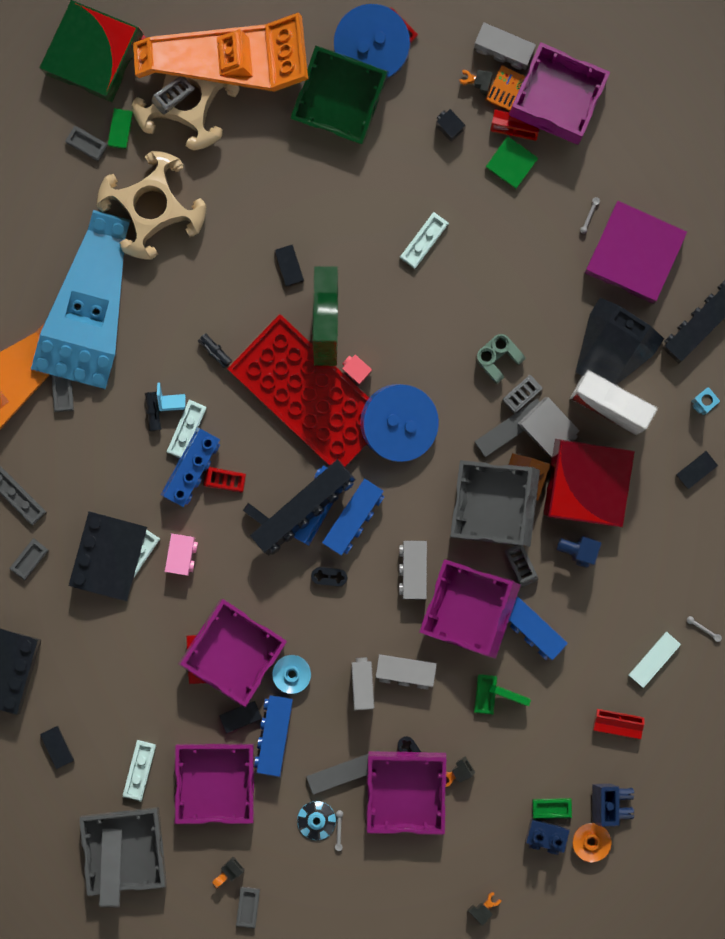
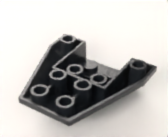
M599 298L589 314L575 372L584 376L587 371H590L617 385L650 359L665 338L652 326L621 306Z

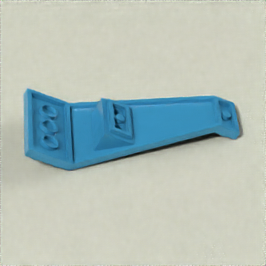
M93 210L87 232L40 332L31 366L32 370L106 389L115 357L124 260V252H122L119 243L126 238L130 220ZM79 303L81 307L76 308L74 304ZM97 308L100 312L95 313L93 309Z

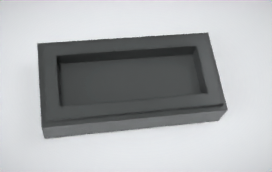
M75 125L65 141L68 145L98 162L108 146L105 142Z
M51 375L54 412L74 411L72 380Z
M33 538L9 569L23 580H26L49 550Z
M241 886L236 926L256 927L260 889Z

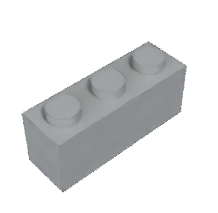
M483 23L474 44V48H476L478 53L483 55L490 54L494 56L495 60L511 63V66L518 70L522 68L526 70L536 46L534 43L486 23Z
M403 541V545H399V556L403 557V564H399V576H403V583H399V595H403V599H427V541Z
M379 654L376 678H379V682L390 684L391 680L398 681V685L409 687L410 683L417 684V688L428 690L429 686L433 687L437 664Z

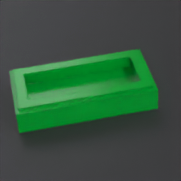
M114 108L108 147L127 149L133 111Z
M478 674L474 713L494 715L496 695L490 693L489 690L492 685L497 686V676Z
M492 685L489 690L490 693L524 706H529L531 702L530 698L499 686Z
M571 798L532 799L533 819L572 818Z

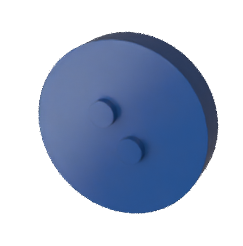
M365 4L352 9L341 19L334 35V50L342 55L389 71L388 79L395 75L405 64L410 51V35L404 21L395 11L379 4Z
M392 384L382 387L370 396L362 410L360 425L363 438L373 452L383 458L403 462L418 458L431 447L437 436L439 419L436 407L426 393L410 385Z

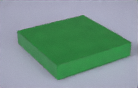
M507 136L485 168L514 189H517L538 160V157Z

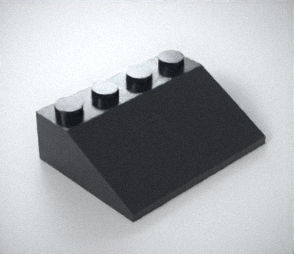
M89 511L68 586L128 601L148 527Z
M0 628V710L18 715L21 713L41 639Z

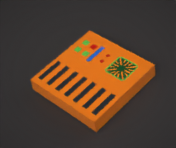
M501 66L485 101L510 112L526 76Z

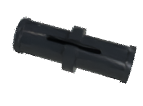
M207 333L198 340V343L208 351V355L216 359L224 369L233 361Z
M157 392L144 393L147 406L145 413L148 414L149 431L162 430Z

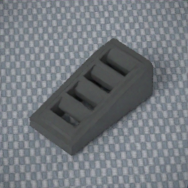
M179 76L154 94L152 103L165 115L193 92L194 87L185 77ZM179 83L184 87V92L178 86ZM173 88H174V89L177 91V93L179 94L178 96H177V95L174 93V91L172 90ZM168 93L173 100H170L166 94Z
M529 375L508 393L502 401L515 414L543 388ZM528 381L536 388L534 392L526 384ZM522 386L530 393L529 396L522 391ZM517 391L523 396L524 401L515 394ZM511 396L519 403L518 406L510 399Z
M516 545L504 551L521 587L539 580L523 546ZM519 551L522 552L521 555H518L514 558L511 557V555ZM525 558L526 561L515 565V562ZM528 565L529 568L521 572H518V569H521ZM529 573H532V575H530V576H528V577H526V578H524V579L521 578V577L524 576V575H527V574H529Z

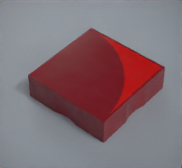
M555 439L551 461V478L547 487L543 515L623 527L635 451Z

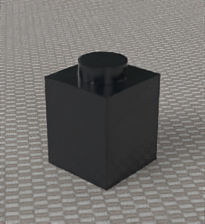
M451 109L447 112L445 110L442 111L436 118V126L451 142L465 130L466 125Z

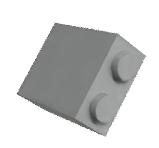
M544 397L517 423L548 457H552L555 439L574 441L578 437L576 434L579 432L578 428L549 397Z
M367 657L355 658L356 662H352L355 710L374 709L371 661H367Z

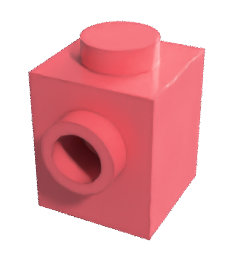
M356 354L353 357L349 356L342 363L344 365L342 371L359 386L372 373V369Z

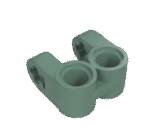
M504 334L494 336L492 340L478 351L476 356L477 363L496 384L504 379V376L493 363L502 355L507 353L517 365H520L526 359L509 337ZM503 340L506 346L504 349H498L495 342ZM484 352L489 353L491 360L488 362L483 361L481 354Z

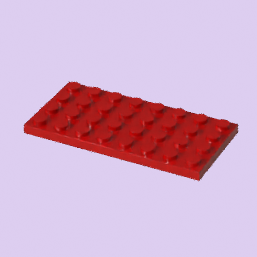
M281 314L227 368L329 466L338 459L346 467L367 445L361 432L360 422L362 410L369 397L336 366H314L313 344Z

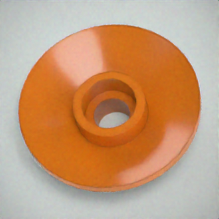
M587 823L579 827L575 832L573 848L582 860L597 862L608 855L611 849V837L603 826ZM590 838L595 840L593 845L588 844Z

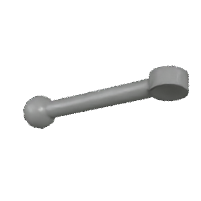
M595 197L592 200L593 205L587 216L585 224L583 227L580 228V232L582 234L587 233V226L595 210V207L600 203V199L598 197Z
M689 616L687 618V623L694 624L695 626H697L698 628L714 638V641H721V635L714 634L701 624L697 623L696 621H694V618L692 616Z
M338 810L336 812L338 820L335 849L341 851L343 848L341 844V817L343 812Z

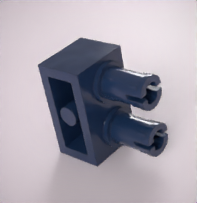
M581 537L578 543H574L561 538L558 541L556 550L572 555L573 560L577 561L576 565L589 568V565H595L601 542Z
M592 784V823L599 826H619V819H634V815L630 814L634 813L633 807L619 808V800L634 799V795H631L634 794V789L632 787L619 788V786L613 784Z
M530 819L525 842L529 844L530 848L540 850V847L548 849L547 852L559 855V852L564 853L570 830Z

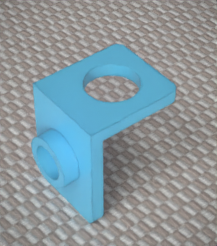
M157 383V399L160 411L185 409V394L163 396L161 383Z
M708 387L692 400V406L699 414L705 415L720 400ZM704 395L712 397L711 405L706 406L702 403Z

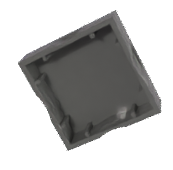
M460 460L457 480V501L453 511L450 537L530 547L540 470L533 467L497 466L483 462Z
M159 807L82 815L79 817L82 846L85 852L87 896L100 894L102 829L123 830L120 891L166 887L167 880Z

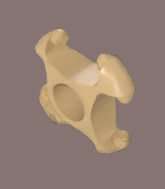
M166 74L162 89L179 76ZM185 77L191 85H194L201 91L202 96L199 104L192 110L187 111L178 110L174 107L165 115L154 104L149 108H145L146 104L143 99L138 97L134 99L132 110L143 132L148 134L154 133L156 125H154V121H151L153 118L178 121L198 133L197 137L192 136L188 138L186 147L195 151L214 144L221 139L223 129L217 126L210 128L209 132L204 129L208 108L217 92L221 88L226 87L227 94L236 97L240 88L236 85Z
M151 151L145 156L149 165L152 163L154 166L158 163L156 170L148 177L127 188L115 190L113 188L117 186L116 183L118 181L114 174H110L104 177L97 196V206L101 212H106L110 209V200L118 201L127 210L134 222L137 239L135 242L124 239L119 243L122 252L130 256L151 260L158 255L154 246L151 247L149 245L145 248L146 241L155 233L171 224L188 220L191 223L187 224L188 228L185 230L189 237L195 236L200 232L206 215V204L201 198L193 202V210H187L170 192L166 171L170 168L171 171L178 172L184 168L181 159L159 151ZM149 191H157L167 198V207L164 213L155 219H145L136 212V203L139 197Z

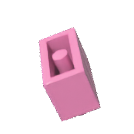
M171 534L165 572L189 576L190 572H193L195 561H192L193 553L197 552L198 542H195V537Z

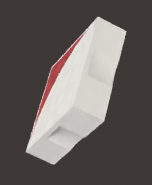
M587 371L582 376L570 397L576 403L635 435H638L648 427L657 410L651 404L590 371Z

